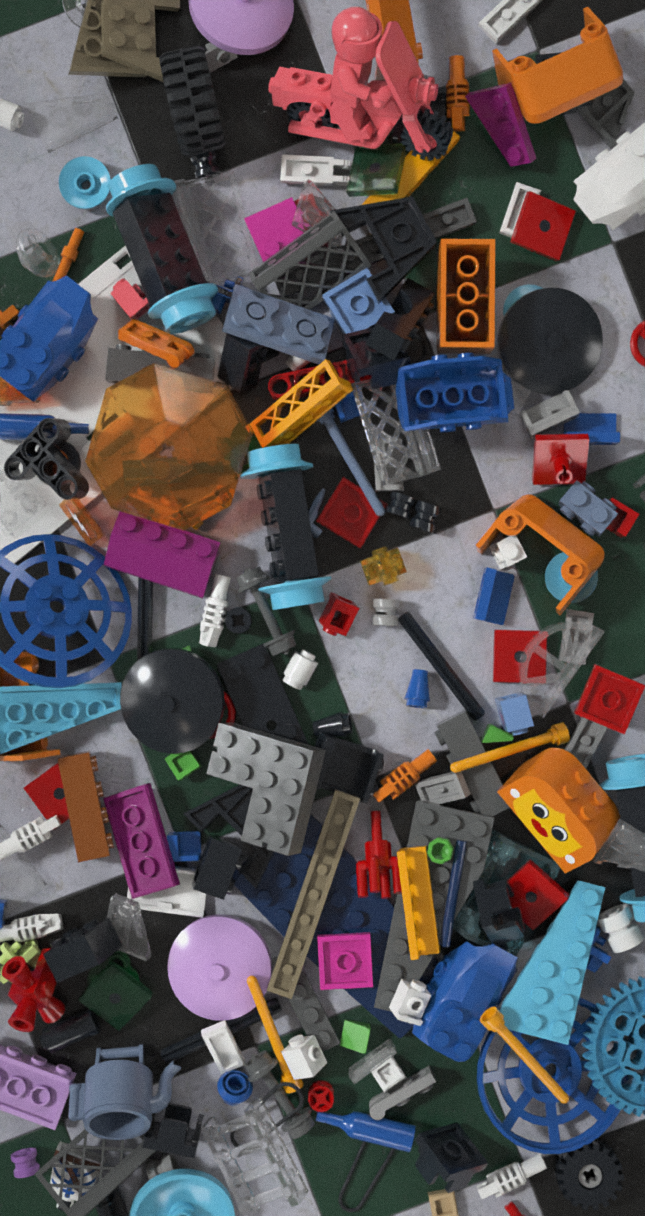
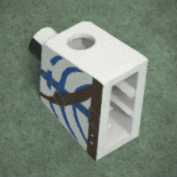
M60 1141L54 1156L68 1144ZM71 1149L67 1152L66 1164L81 1165L83 1149ZM86 1150L84 1165L100 1166L101 1154ZM104 1156L103 1166H104V1163H105V1161H106L107 1156ZM63 1157L55 1164H63ZM52 1167L50 1184L61 1183L62 1168ZM65 1168L64 1184L79 1185L81 1169ZM84 1169L82 1185L93 1186L100 1174V1170ZM52 1187L59 1195L60 1188ZM63 1188L62 1200L68 1208L74 1204V1201H78L79 1189ZM82 1189L81 1197L90 1189ZM57 1203L56 1207H57L59 1210L63 1211L62 1208H61V1207L58 1205V1203Z

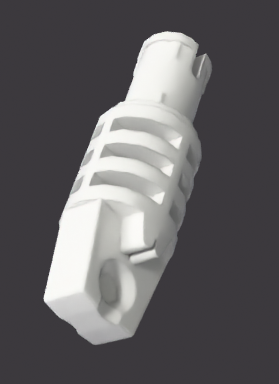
M219 574L214 575L212 592L205 601L207 604L204 606L205 613L202 615L203 620H201L199 643L208 647L217 646L219 636L224 627L222 624L225 622L224 615L227 614L226 607L229 605L226 598L231 577Z
M55 815L46 821L40 816L10 834V838L0 843V861L17 851L24 853L51 838L52 834L50 831L61 825L58 816Z
M37 914L14 919L11 924L4 925L0 929V942L9 940L23 942L63 930L61 914Z
M540 1153L522 1163L514 1161L486 1175L487 1180L477 1185L480 1197L484 1199L495 1194L497 1198L526 1184L527 1178L547 1169L546 1163Z

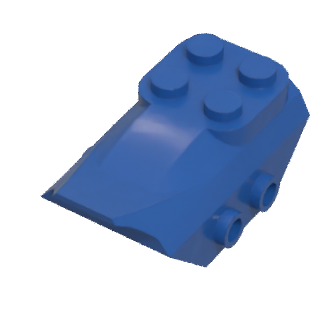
M68 276L53 282L48 280L30 305L27 304L20 310L18 314L19 319L13 326H8L2 334L0 341V377L33 402L55 386L57 382H62L69 373L68 368L72 362H77L84 355V347L98 321V318L91 309V294Z
M462 353L457 355L458 358L436 355L431 357L432 360L399 367L397 372L396 398L398 415L404 431L439 428L441 433L456 431V427L466 426V430L481 429L484 424L509 422L508 414L515 409L511 378L503 372L502 360L486 356H474V353Z
M465 942L446 954L443 960L436 965L434 975L429 983L426 984V989L430 992L431 997L421 1018L423 1021L422 1025L414 1024L412 1033L432 1049L455 1061L464 1062L470 1059L487 1032V1029L480 1022V1018L487 1009L498 1007L501 1003L503 993L518 970L516 969L518 957L495 944L481 947L474 946L469 942Z

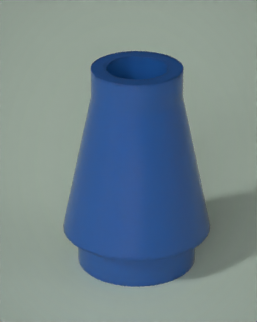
M412 670V676L404 698L407 700L406 706L427 708V702H430L428 671Z

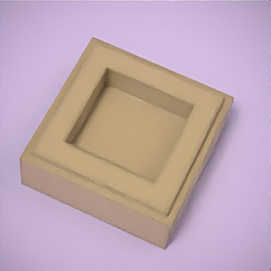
M443 1189L428 1192L432 1216H459L454 1191L447 1193Z

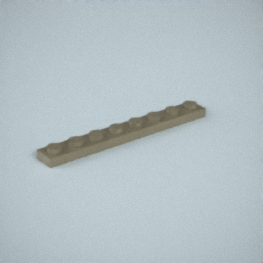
M336 789L334 791L267 987L269 992L289 999L293 997L360 797Z

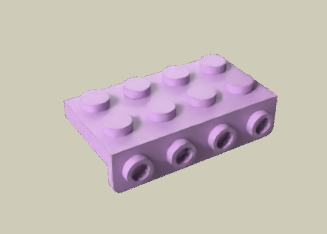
M0 1045V1110L56 1130L70 1093L69 1086L73 1084L77 1073L72 1072V1069L66 1065L57 1064L56 1066L50 1064L42 1056H29L22 1053L23 1051L20 1048Z

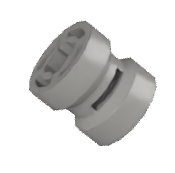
M373 599V607L376 609V613L373 616L372 625L398 626L396 610L399 608V600Z
M164 1153L161 1160L152 1158L145 1162L149 1180L161 1173L179 1169L176 1159L171 1153Z

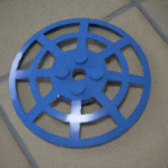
M52 534L25 537L0 550V567L10 573L2 588L0 613L6 630L16 642L6 654L0 650L1 668L29 684L45 688H67L93 680L103 674L117 660L129 638L132 624V607L129 593L122 577L117 570L106 567L118 583L124 602L110 601L104 583L96 574V571L104 565V555L77 539ZM36 541L44 542L46 554L31 557L18 566L5 558L7 554L22 545ZM55 541L74 545L90 553L95 558L86 565L73 557L57 554ZM47 562L49 575L36 580L25 570L35 564ZM58 562L70 564L79 568L82 572L74 580L60 575ZM90 578L97 586L102 600H88L82 586ZM16 579L30 588L23 601H9L11 588ZM50 602H60L63 606V611L60 613L54 612L50 608ZM89 611H103L102 623L97 633L85 623ZM10 612H24L30 627L23 635L14 625ZM111 612L125 613L123 633L118 645L112 651L102 640L110 624ZM77 631L89 641L78 649L66 650V638L72 636ZM38 634L55 639V652L39 648L31 642ZM94 648L105 659L99 666L88 672L67 677V660L82 657ZM23 650L39 658L56 661V677L35 674L20 667L13 661Z
M581 997L579 998L578 1005L588 1009L590 1012H599L595 1004ZM592 1016L588 1017L582 1024L574 1020L572 1028L575 1031L571 1034L568 1045L543 1038L529 1044L521 1037L523 1033L510 1030L544 1069L548 1064H555L556 1071L551 1077L568 1096H571L578 1102L574 1108L561 1115H557L556 1102L560 1101L521 1058L519 1066L505 1068L507 1056L511 1049L506 1042L500 1052L497 1070L484 1072L487 1050L497 1033L492 1030L488 1032L481 1047L477 1063L478 1093L484 1111L491 1123L504 1137L515 1145L542 1154H561L574 1151L601 1136L619 1114L620 1110L614 1104H609L604 1112L592 1102L599 1090L593 1087L594 1080H592L586 1095L577 1088L582 1072L591 1070L584 1067V1064L590 1060H580L574 1047L582 1038L589 1041V1038L584 1036L583 1032L591 1031L586 1022H594L595 1019ZM628 1075L622 1078L621 1085L627 1082ZM519 1078L525 1089L516 1102L509 1093L506 1079ZM498 1081L502 1097L511 1108L503 1122L498 1119L489 1104L484 1086L486 1083ZM532 1097L545 1103L546 1117L533 1115L524 1110ZM585 1110L598 1120L582 1134L569 1140L560 1141L558 1125L575 1119ZM519 1117L532 1124L547 1126L550 1143L528 1140L515 1134L511 1129Z

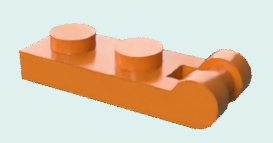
M132 319L118 330L119 340L167 360V363L172 368H178L184 362V359H189L195 352L191 343L137 319Z

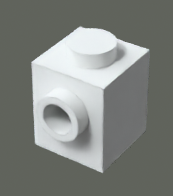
M303 1035L294 1036L288 1041L289 1045L281 1051L294 1080L314 1077L327 1064L315 1035L305 1037Z

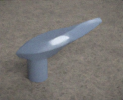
M325 489L319 492L308 509L311 532L315 538L322 532L313 522L318 515L319 507L325 495Z

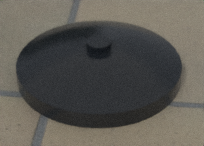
M562 288L538 289L520 297L505 313L498 332V352L504 369L520 386L542 394L562 393L580 385L595 369L602 351V327L594 309L578 294Z
M165 648L147 654L130 668L122 684L120 705L127 727L141 743L162 753L178 754L199 747L215 733L223 717L225 698L221 681L208 662L197 654L184 649Z

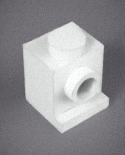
M516 535L509 536L489 546L500 570L527 557Z
M401 979L389 1006L398 1020L418 1026L422 1025L423 1021L421 1018L431 997L430 992L426 989L427 986L423 982L415 979L411 982Z

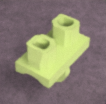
M36 939L28 940L23 945L16 941L12 946L6 942L0 946V950L3 953L0 956V963L2 964L0 966V981L3 984L8 981L2 976V969L6 962L13 957H23L26 963L35 969L41 953Z

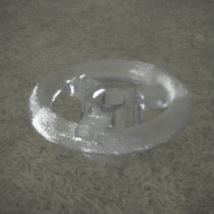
M32 228L24 229L17 235L16 251L22 266L40 277L54 275L59 267V256L52 241L42 232ZM27 237L30 245L24 249V240ZM36 238L46 246L50 254L44 252L42 247L38 245ZM43 261L51 264L48 269L37 267Z

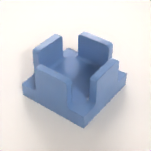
M368 268L322 295V298L329 307L330 315L335 319V323L342 334L374 327L384 311L395 314L387 298L378 304L366 282V279L372 276Z

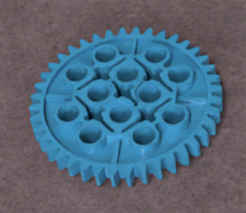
M642 976L638 977L637 982L630 978L628 986L620 982V991L611 988V998L603 995L605 1004L596 1003L599 1012H590V1015L595 1019L594 1022H586L591 1031L583 1032V1035L589 1038V1041L582 1043L583 1047L589 1049L582 1056L590 1060L584 1064V1067L591 1070L587 1076L594 1080L593 1087L600 1089L598 1093L602 1097H606V1101L611 1105L614 1104L617 1109H623L628 1114H631L633 1111L638 1117L642 1113L645 1115V1073L637 1074L631 1068L645 1070V1030L642 1034H639L640 1027L645 1024V1017L643 1016L645 1015V978ZM622 1015L621 1024L616 1026V1019ZM624 1035H625V1036H629V1039H628V1040H626V1039L623 1040ZM613 1041L614 1044L612 1049L610 1051H607L606 1049L608 1043ZM637 1050L636 1056L630 1060L632 1051ZM628 1075L627 1082L621 1085L622 1078Z

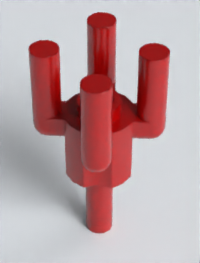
M371 811L372 841L364 843L365 860H359L356 863L358 898L368 897L367 871H369L370 893L381 892L382 899L392 898L390 869H392L393 893L402 894L397 856H391V842L382 839L381 811Z

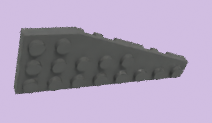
M417 800L407 847L427 845L428 850L429 843L437 837L449 839L454 847L452 858L444 864L432 862L428 856L440 943L456 840H465L467 845L455 918L474 887L473 882L479 879L485 868L495 817ZM397 894L374 1004V1008L390 1012L392 1011L389 1006L401 979L410 982L413 979L419 981L434 954L421 955L417 960L410 959L402 894Z

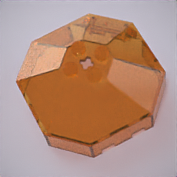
M155 362L106 388L85 462L111 509L184 531L231 506L253 431L228 384ZM166 443L167 446H174L175 450L172 451L173 457L168 458L166 455H160L159 452L163 449L162 444Z

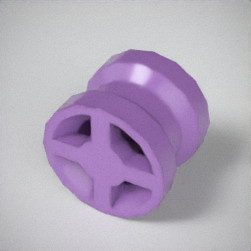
M24 1148L11 1154V1161L15 1163L13 1171L15 1178L33 1176L40 1169L39 1163L36 1162V1148Z

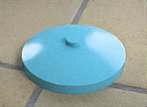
M175 1169L161 1173L143 1185L132 1202L129 1216H235V1211L230 1193L218 1179L208 1173L195 1169Z

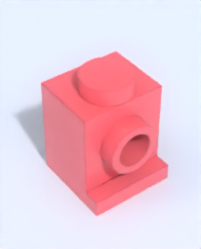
M123 278L113 286V291L110 294L131 320H138L150 309L147 298L142 299L146 295L136 283L131 286Z

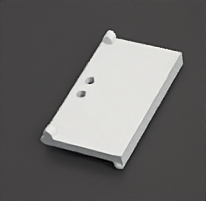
M175 866L180 885L134 899L131 898L128 887L126 908L203 918L207 894L193 889L192 881L197 869Z

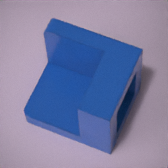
M354 386V390L334 406L340 423L365 414L358 395L357 386Z
M200 831L169 832L167 841L174 862L199 861L201 859Z

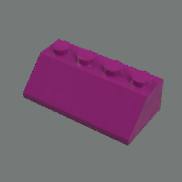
M120 509L111 532L104 566L203 599L220 553L221 542Z

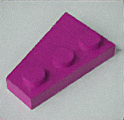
M512 82L473 91L465 96L510 167L531 163L537 159Z

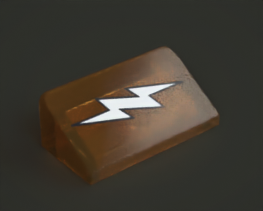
M64 499L59 504L60 508L89 546L105 536V533L80 499Z

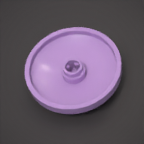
M189 0V10L197 29L213 45L234 54L254 55L272 49L285 37L293 18L294 3L293 0Z
M209 915L189 924L174 941L168 957V977L176 997L188 1010L210 1020H231L250 1012L256 1007V1004L248 987L247 978L251 975L257 978L264 996L272 975V958L264 938L252 925L230 915Z

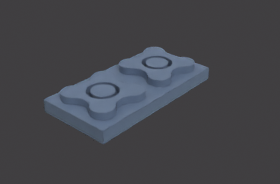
M235 284L222 332L316 364H321L326 359L335 319Z

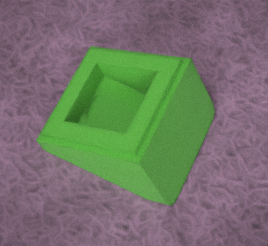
M487 724L480 741L482 743L512 741L514 737L512 734L492 724Z
M345 1019L340 1046L366 1054L371 1029L370 1024Z

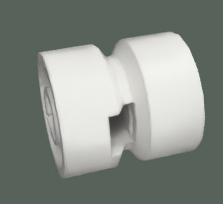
M627 904L614 906L602 912L598 917V922L603 932L609 934L606 939L614 953L627 951L644 940L638 925L632 923L634 916Z

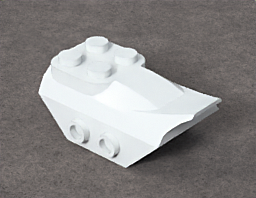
M645 123L631 134L627 131L616 140L617 146L611 151L607 148L595 158L597 162L573 181L577 185L576 195L573 200L592 224H607L614 230L637 213L640 216L645 213Z

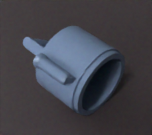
M139 1044L136 1047L109 1049L99 1047L96 1050L95 1065L89 1068L85 1074V1083H74L69 1086L68 1117L71 1121L83 1120L85 1130L99 1138L125 1140L141 1136L149 1130L152 1114L165 1109L171 1101V1081L174 1075L181 1070V1067L175 1065L173 1060L164 1068L160 1075L158 1092L153 1096V1073L145 1066L143 1044ZM139 1057V1063L129 1060H110L101 1062V1060Z

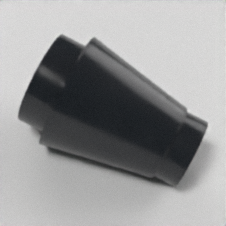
M341 711L318 721H313L315 736L317 737L320 732L336 737H347V734L353 733L350 714Z

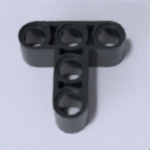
M46 418L40 421L4 464V472L9 479L30 480L38 473L62 499H81L89 491V484L86 478L59 450L71 435V427L64 419ZM54 424L57 428V433L55 436L52 434V427L54 426ZM37 444L40 447V452L38 455L35 451V447ZM20 463L23 465L22 473L19 472ZM54 463L57 465L56 474H54L52 469ZM72 481L75 484L74 493H72L70 490V484Z

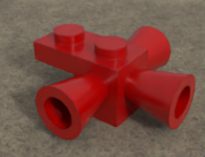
M51 948L42 949L34 971H30L25 959L21 956L11 958L3 966L2 976L12 982L8 996L17 1005L8 1020V1024L18 1031H33L36 1009H38L45 1023L56 1022L65 1012V1004L53 996L57 982L43 956Z

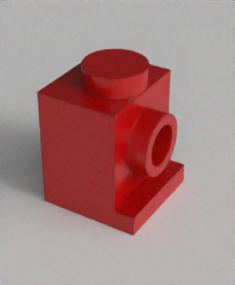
M330 592V598L319 622L323 626L322 630L333 636H337L338 633L346 636L360 608L354 601ZM339 611V616L333 618L335 612Z

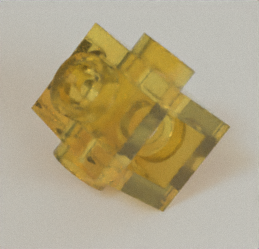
M386 546L372 551V557L360 561L369 586L379 582H383L384 586L399 581L398 575L407 572L398 548L389 551Z

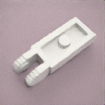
M283 154L280 182L286 184L351 186L354 183V179L349 176L333 175V168L352 170L354 169L355 162L334 159V157Z

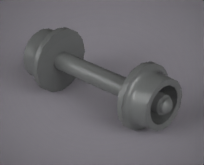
M261 567L253 570L245 568L244 574L236 577L239 584L238 593L251 589L273 636V640L264 643L263 646L270 650L272 656L279 653L287 655L289 648L297 645L294 639L295 630L283 635L264 593L258 590V588H261L260 584L269 580L270 577L263 573Z
M266 1050L257 1055L252 1054L251 1059L244 1065L249 1075L248 1081L253 1082L262 1077L271 1091L275 1085L279 1084L270 1072L278 1063L277 1058H272ZM281 1087L273 1093L287 1115L296 1109ZM310 1107L302 1108L285 1121L281 1129L284 1132H288L293 1139L307 1135L308 1131L315 1124L311 1116L312 1109Z

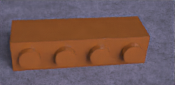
M88 750L59 756L58 764L78 863L110 856V849L114 848L112 833L106 832L105 823L109 822L107 808L101 807L100 797H104L101 781L96 782L95 771H99L96 755L91 756V752Z

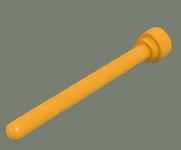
M561 722L552 725L551 729L547 730V733L453 762L450 769L452 772L457 773L550 742L551 744L561 745L570 741L569 731L566 725Z
M251 975L247 978V984L283 1073L280 1082H290L301 1089L304 1083L302 1079H293L281 1053L284 1047L258 980L255 976ZM282 1086L285 1093L296 1092L292 1087Z
M496 1007L487 1009L480 1018L483 1026L489 1031L497 1032L562 1104L568 1103V1094L504 1025L503 1014Z

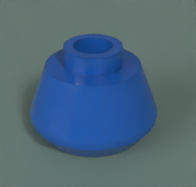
M231 1070L220 1076L217 1090L226 1104L237 1106L251 1096L253 1083L248 1081V1075L244 1072Z

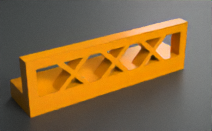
M325 359L252 421L250 426L262 448L289 444L354 389L349 381L338 376L331 361ZM327 370L331 379L323 386L318 385L320 375ZM305 388H310L308 399L304 402H299L301 391ZM286 404H291L289 415L285 418H280L282 407ZM267 420H272L270 431L264 435L260 426Z
M427 845L400 848L397 851L410 959L417 960L421 955L440 953Z

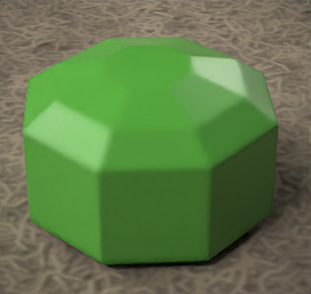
M437 837L429 843L427 854L432 862L444 864L452 858L454 847L449 839Z

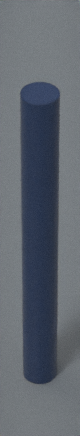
M456 840L439 943L443 947H450L467 845L465 840Z

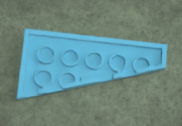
M122 682L81 684L67 688H45L37 685L0 687V754L120 710Z
M577 880L569 893V899L561 906L557 917L548 927L544 938L535 948L517 977L515 985L502 1002L503 1004L499 1011L503 1014L504 1025L509 1030L566 1045L569 1044L605 887Z

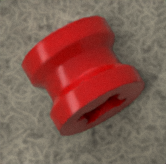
M318 1080L310 1085L308 1102L313 1110L325 1112L334 1103V1089L325 1080Z

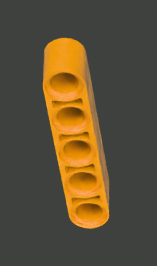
M453 131L446 154L441 156L440 159L434 157L433 160L429 161L426 156L422 160L419 154L416 157L413 156V151L411 150L362 205L409 197L455 147L461 137Z

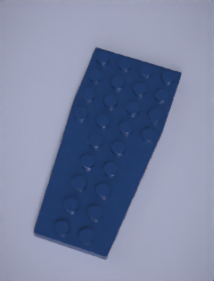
M312 813L310 814L301 853L287 856L275 852L257 889L252 886L238 869L234 871L232 876L236 880L235 887L284 937L323 826ZM343 848L306 957L319 967L317 935L370 932L373 987L348 988L344 990L398 1038H402L414 1024L398 1020L393 1012L374 1008L394 906L388 899L381 898V892L370 893L368 874V897L358 898L356 863L358 861ZM434 956L419 980L425 985L431 980L434 975V969L439 963Z

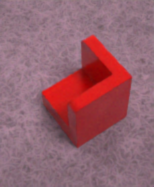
M610 498L608 500L616 506L614 511L618 515L607 527V530L621 538L626 537L639 513L616 499Z

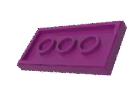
M151 783L104 797V804L107 808L131 898H138L180 885Z

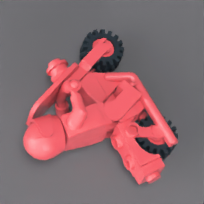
M352 6L344 9L333 21L331 33L335 50L337 51L333 75L290 67V69L279 67L275 77L270 79L269 93L272 94L273 106L282 107L283 110H286L288 105L291 104L288 111V116H290L288 119L290 122L288 126L289 133L376 149L381 146L402 115L405 125L401 134V138H403L402 144L406 145L405 149L408 152L410 150L413 151V156L416 157L419 154L422 160L427 156L429 161L433 160L434 157L440 159L441 156L446 154L453 136V128H450V121L445 122L446 117L444 115L438 117L439 112L434 111L433 113L430 107L431 101H435L437 98L438 84H435L434 77L424 79L418 62L398 22H388L382 34V23L379 18L362 7ZM376 56V62L385 80H372L368 83L372 59ZM334 124H338L340 129L333 128Z

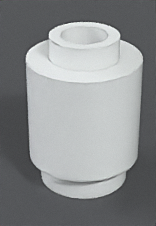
M0 98V127L10 131H14L16 127L20 128L24 120L22 107Z
M304 649L301 652L295 651L284 671L285 677L283 681L301 690L303 685H307L318 665L314 660L316 656Z

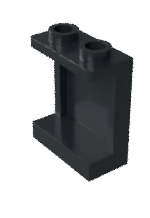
M320 732L315 747L326 751L317 789L322 788L332 792L336 789L360 797V802L367 804L369 798L375 792L377 774L383 769L384 754L377 749Z

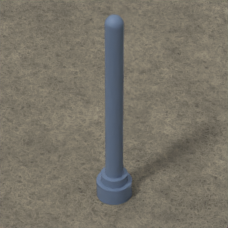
M331 408L316 422L325 425L375 514L383 516L385 508L334 422V409Z

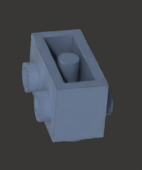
M576 480L560 499L558 504L561 507L560 511L569 519L575 518L582 524L580 527L590 536L595 534L599 538L618 515L614 511L616 506L608 499L603 498L601 500L594 495L596 491L588 483L583 481L581 484Z

